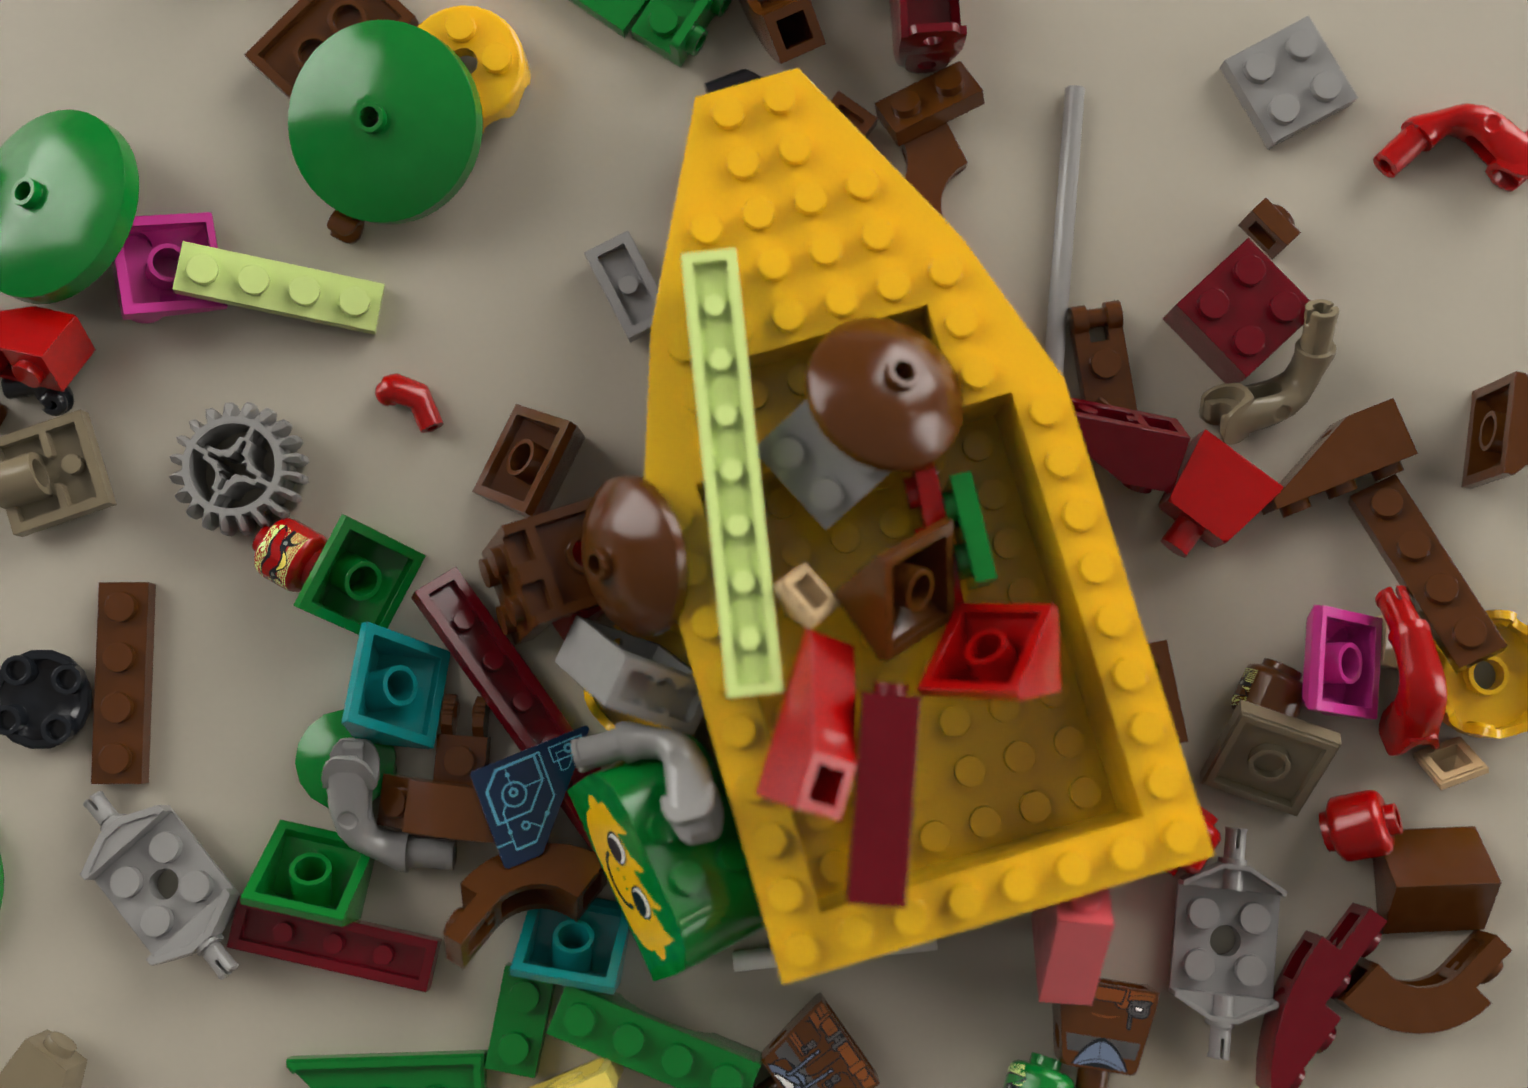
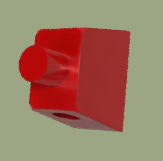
M1205 429L1189 442L1171 493L1164 492L1158 504V507L1164 513L1175 520L1162 537L1161 542L1170 551L1183 558L1187 557L1199 539L1213 548L1224 545L1282 491L1284 486Z

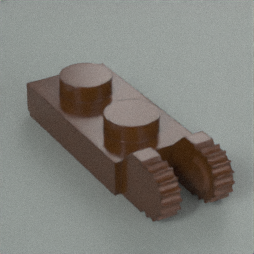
M446 694L442 703L441 734H437L433 780L474 785L470 773L489 765L491 737H488L490 707L482 696H477L472 708L473 736L456 735L460 703L457 694Z

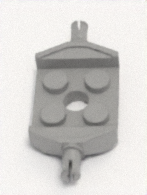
M102 791L96 792L90 796V799H86L83 806L88 809L99 823L101 833L80 875L84 880H95L151 952V955L146 959L150 965L163 964L197 953L199 956L204 957L220 980L229 976L232 973L230 970H236L239 964L234 961L220 942L225 938L222 933L235 913L240 893L171 806L156 805L131 814H119ZM170 869L177 875L178 889L172 897L165 898L158 890V880L164 871Z

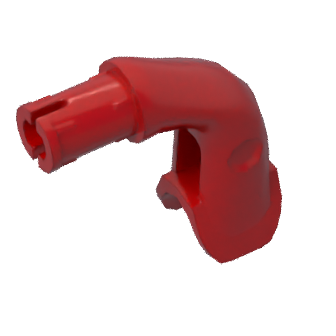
M1463 103L1408 118L1402 123L1401 132L1373 158L1376 168L1385 176L1393 178L1422 151L1428 152L1443 138L1453 136L1467 144L1487 165L1485 173L1493 184L1503 190L1512 192L1528 179V131L1523 132L1505 116L1486 105Z
M1398 585L1395 588L1398 598L1392 587L1382 589L1375 597V603L1380 608L1390 629L1388 640L1393 646L1399 670L1397 695L1395 700L1383 711L1378 729L1380 738L1389 756L1403 755L1411 748L1420 744L1423 746L1430 745L1434 750L1440 748L1439 730L1448 698L1446 677L1432 636L1431 627L1426 620L1420 618L1409 596L1408 589L1402 585Z

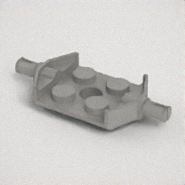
M1225 826L1223 857L1218 856L1217 862L1204 866L1198 873H1187L1177 878L1168 990L1169 993L1205 1016V1023L1210 1025L1207 1056L1219 1060L1220 1058L1230 1060L1231 1030L1235 1027V1024H1240L1279 1007V1002L1273 999L1280 896L1287 897L1286 890L1252 867L1247 866L1245 847L1248 829ZM1228 925L1235 934L1234 946L1226 953H1215L1210 944V936L1217 927Z

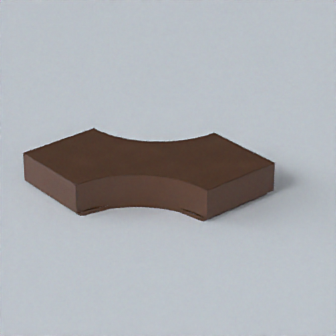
M948 123L901 145L906 164L905 179L941 216V200L944 189L954 177L964 171L968 164Z

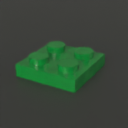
M967 471L950 475L941 494L946 518L953 520L954 535L957 543L954 545V556L959 580L966 579L968 591L989 586L998 577L972 472Z

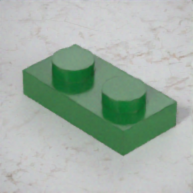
M508 962L504 968L484 1069L535 1078L539 1070L555 984L510 976L512 963Z

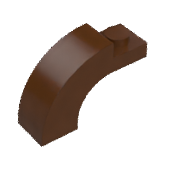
M383 774L377 825L402 829V832L418 835L495 843L474 785L400 774Z
M547 843L543 854L509 869L504 868L499 854L479 865L460 883L463 907L456 909L445 924L443 934L446 958L464 969L500 924L511 916L532 909L553 910L578 922L607 885V877L596 853L573 845Z
M1473 930L1437 969L1423 977L1410 980L1395 979L1380 964L1360 957L1349 972L1351 980L1347 988L1333 1000L1358 1016L1393 1031L1413 1034L1446 1031L1472 1020L1492 1004L1477 987L1480 984L1490 982L1501 972L1504 965L1502 961L1512 950L1497 935L1481 930Z

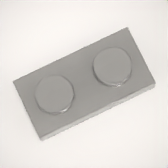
M629 231L584 252L629 342L631 343L651 333L658 287Z

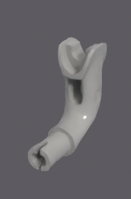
M622 721L616 723V728L606 732L571 740L572 756L577 769L579 768L581 773L624 760L627 764L645 759L661 760L664 765L667 795L661 797V807L678 837L687 845H697L720 837L724 824L721 796L714 785L711 770L698 744L681 731Z
M341 738L334 745L329 760L325 762L321 776L322 786L327 788L330 815L340 838L350 848L400 872L408 873L409 868L454 870L457 858L456 839L412 836L411 833L396 832L377 825L372 810L373 789L377 786L380 774V759L377 749L372 741L368 739Z

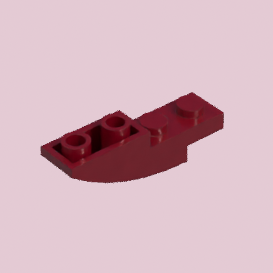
M1352 903L1326 938L1306 930L1290 953L1273 989V999L1279 1002V1007L1265 1013L1260 1030L1256 1056V1085L1259 1088H1299L1306 1075L1304 1068L1316 1053L1324 1052L1334 1041L1337 1034L1335 1027L1342 1018L1325 1004L1330 998H1337L1347 988L1351 980L1349 972L1360 957H1367L1379 945L1382 938L1380 931L1387 923V920L1373 909Z

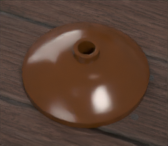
M866 317L853 319L838 325L828 332L817 345L809 359L805 376V390L812 416L825 437L839 451L852 460L881 471H912L934 462L956 439L961 428L964 412L963 394L959 380L950 362L941 350L930 339L912 327L885 318ZM895 373L899 374L905 381L899 379Z
M634 475L609 479L600 486L593 496L584 517L581 548L584 573L598 605L615 625L635 637L648 638L657 636L668 631L676 623L684 607L688 588V561L683 535L671 506L653 484Z

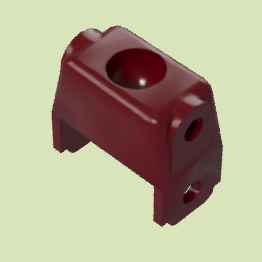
M890 0L893 54L899 66L905 67L906 70L912 73H933L946 68L962 51L967 36V25H961L959 0Z

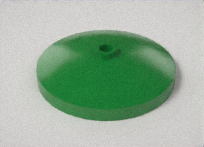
M371 20L353 24L338 31L321 43L310 55L293 86L288 109V134L295 162L303 178L317 196L335 210L358 220L376 224H403L416 221L437 211L448 203L465 184L476 163L481 146L483 132L482 107L479 93L469 70L459 56L443 41L427 31L405 22Z
M70 109L58 110L31 120L12 134L0 147V292L31 304L60 302L80 293L94 283L119 254L129 235L137 211L139 173L136 159L129 143L118 130L87 112Z

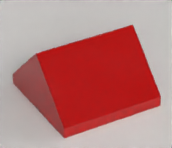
M957 603L917 688L922 696L1018 701L1060 692L1059 615L1055 604Z

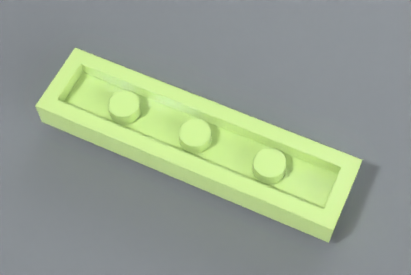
M183 241L173 291L175 294L376 335L385 284Z

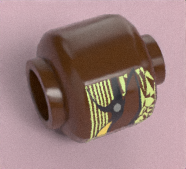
M1264 658L1262 664H1250L1245 668L1230 703L1231 707L1235 710L1241 699L1298 718L1304 705L1302 699L1303 683L1300 681L1302 674L1288 665L1268 658Z

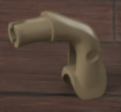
M1324 299L1309 301L1305 305L1302 335L1295 343L1294 354L1285 371L1268 380L1245 386L1241 383H1223L1208 389L1202 394L1199 417L1208 424L1220 425L1219 433L1225 444L1233 445L1240 443L1249 437L1250 433L1271 427L1290 418L1308 402L1336 355V345L1333 337L1339 316V308L1337 306L1333 307L1334 303Z

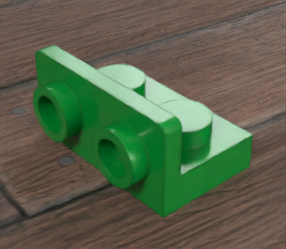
M650 0L631 29L632 38L681 67L689 54L693 57L698 54L708 36L706 28L715 15L721 17L727 11L732 0Z

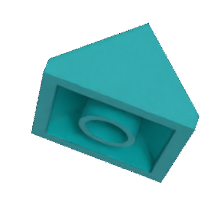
M368 621L361 623L341 723L353 738L368 739L373 744L433 749L451 653L448 650Z
M596 898L578 922L553 910H528L510 967V976L614 995L621 982L630 928L618 902Z

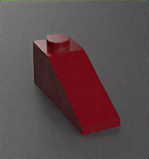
M1070 397L1089 457L1130 490L1144 494L1151 493L1152 489L1171 493L1191 439L1176 418Z

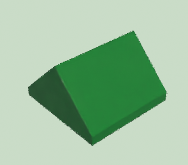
M341 514L293 605L358 635L361 623L367 621L388 629L426 555L349 516Z
M280 819L240 897V903L344 927L360 919L362 916L375 859L350 848L335 831Z

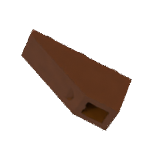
M1394 398L1346 416L1331 424L1280 482L1284 488L1261 510L1262 514L1265 515L1279 509L1282 517L1285 518L1312 507L1308 497L1323 491L1326 492L1330 500L1358 489L1355 479L1371 473L1376 482L1403 471L1404 468L1401 461L1418 454Z

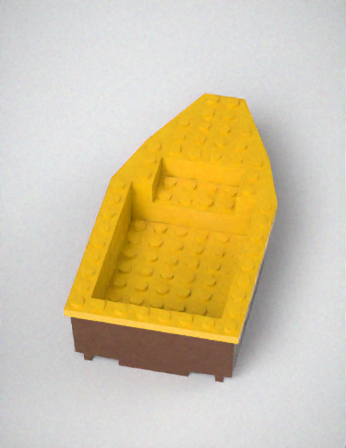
M799 68L695 97L651 324L644 479L653 484L671 506L685 542L688 561V588L678 623L782 985L1215 856L1067 386L1060 371L965 240ZM736 248L757 445L807 399L805 376L809 359L824 336L838 325L858 318H885L910 326L930 339L941 350L954 369L962 389L964 401L963 420L959 433L952 445L934 461L941 492L944 491L950 475L967 471L972 472L998 577L989 586L969 591L966 579L960 580L964 603L1055 604L1058 610L1061 691L1021 701L922 696L917 688L947 624L888 662L877 658L841 605L810 629L854 646L856 741L860 693H873L874 682L907 684V696L921 697L906 908L849 904L846 902L845 886L854 776L841 821L795 809L756 795L805 629H809L784 615L773 588L784 693L727 699L681 253ZM759 458L772 587L805 562L828 589L834 593L876 556L913 536L915 528L923 527L919 508L910 510L905 494L903 478L912 476L911 471L889 473L831 527L825 530Z

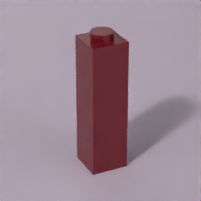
M874 682L873 693H860L856 741L857 766L853 781L845 899L849 904L906 908L921 697L907 696V684Z

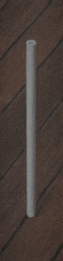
M1071 85L1065 88L1045 343L1046 354L1062 376L1085 88L1078 85Z

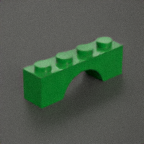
M565 986L546 1034L675 1088H752L761 1066L762 1052L716 1033L694 1031L667 1022L636 1007L618 992H615L613 995Z

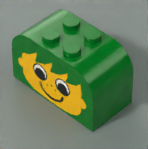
M687 734L685 735L694 740L703 753L711 770L714 785L721 796L724 824L720 837L713 841L697 845H687L678 837L672 824L665 817L661 807V797L667 795L664 765L661 760L645 759L627 764L625 760L586 776L567 790L654 982L679 974L766 929L723 778L706 749L695 738Z

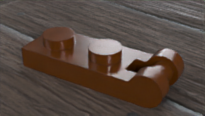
M1120 301L1103 302L1101 308L1086 309L1085 305L1069 307L1068 326L1081 399L1095 402L1098 397H1102L1109 405L1137 410L1123 330V310ZM1103 327L1105 340L1090 342L1089 329Z

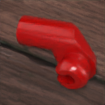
M395 373L384 376L376 386L375 395L382 405L388 407L389 405L395 406L399 404L411 409L421 433H428L443 426L444 422L431 392L424 383Z

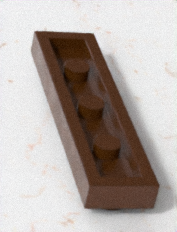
M1394 474L1350 495L1348 504L1398 583L1408 589L1409 596L1421 619L1429 623L1434 640L1455 673L1457 674L1503 652L1508 645L1398 476Z
M99 582L91 784L149 783L155 583Z

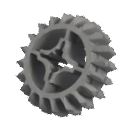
M232 402L225 403L223 416L213 408L206 409L207 424L205 425L195 419L189 421L190 428L195 434L191 439L182 435L176 437L177 442L186 448L183 455L173 454L169 456L171 462L182 466L181 471L173 473L169 478L172 483L185 485L175 494L178 502L190 503L186 510V514L190 518L196 520L202 518V527L211 531L220 526L221 533L226 536H234L239 528L242 535L249 537L255 534L257 524L261 528L272 526L274 524L273 513L282 519L290 517L289 510L284 506L287 500L294 503L302 501V496L293 491L294 485H305L309 482L307 476L296 472L297 468L307 465L309 460L307 456L295 453L304 443L302 438L297 435L289 436L293 427L290 422L285 419L277 421V413L269 408H265L259 413L258 406L250 402L245 403L241 411L236 404ZM247 432L244 438L239 436L232 447L224 450L215 449L226 438L238 433ZM267 442L270 444L274 455L275 468L273 478L264 469L263 461L268 452L264 447ZM228 460L234 464L246 465V470L255 474L256 479L246 475L234 474V469L225 465L224 461ZM208 463L215 470V481L211 487L215 491L213 496L209 491L206 481ZM258 488L265 491L254 502L243 507L232 508L235 500L241 501L248 491Z

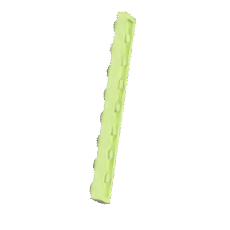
M736 248L681 253L727 699L784 693Z

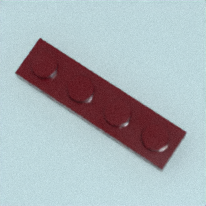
M241 896L238 898L227 948L417 991L427 992L431 989L442 938L363 920H356L341 927L242 905L240 903Z

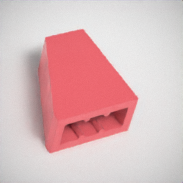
M1109 888L1032 911L1031 920L1039 1002L1092 1006L1114 928Z

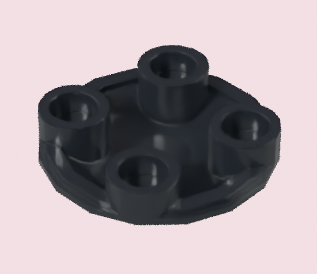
M30 650L20 655H13L2 663L0 669V735H6L12 742L29 749H51L70 741L84 727L92 709V688L85 671L71 657L54 650Z

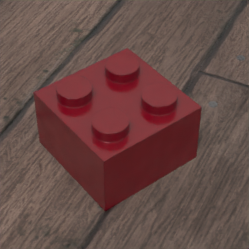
M1248 237L1162 319L1224 383H1240L1304 325L1305 305L1310 300Z

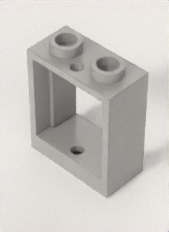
M576 614L555 663L604 707L694 736L703 717L704 710L692 668L660 644L632 636L624 631ZM620 638V644L617 645L613 640Z

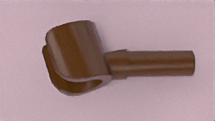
M335 210L327 222V228L331 230L330 235L342 242L353 244L360 239L365 221L349 217Z

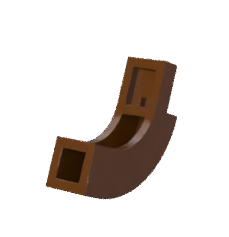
M739 0L756 36L767 53L776 62L782 64L826 44L811 0Z

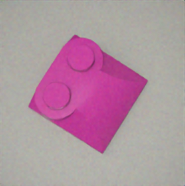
M212 212L135 216L129 235L119 254L112 262L118 304L123 320L131 319L138 323L148 324L156 322L165 316L227 309V304L175 294L173 291L183 241L218 248Z
M1314 605L1306 622L1302 699L1308 710L1321 712L1326 716L1377 720L1383 618L1325 605Z

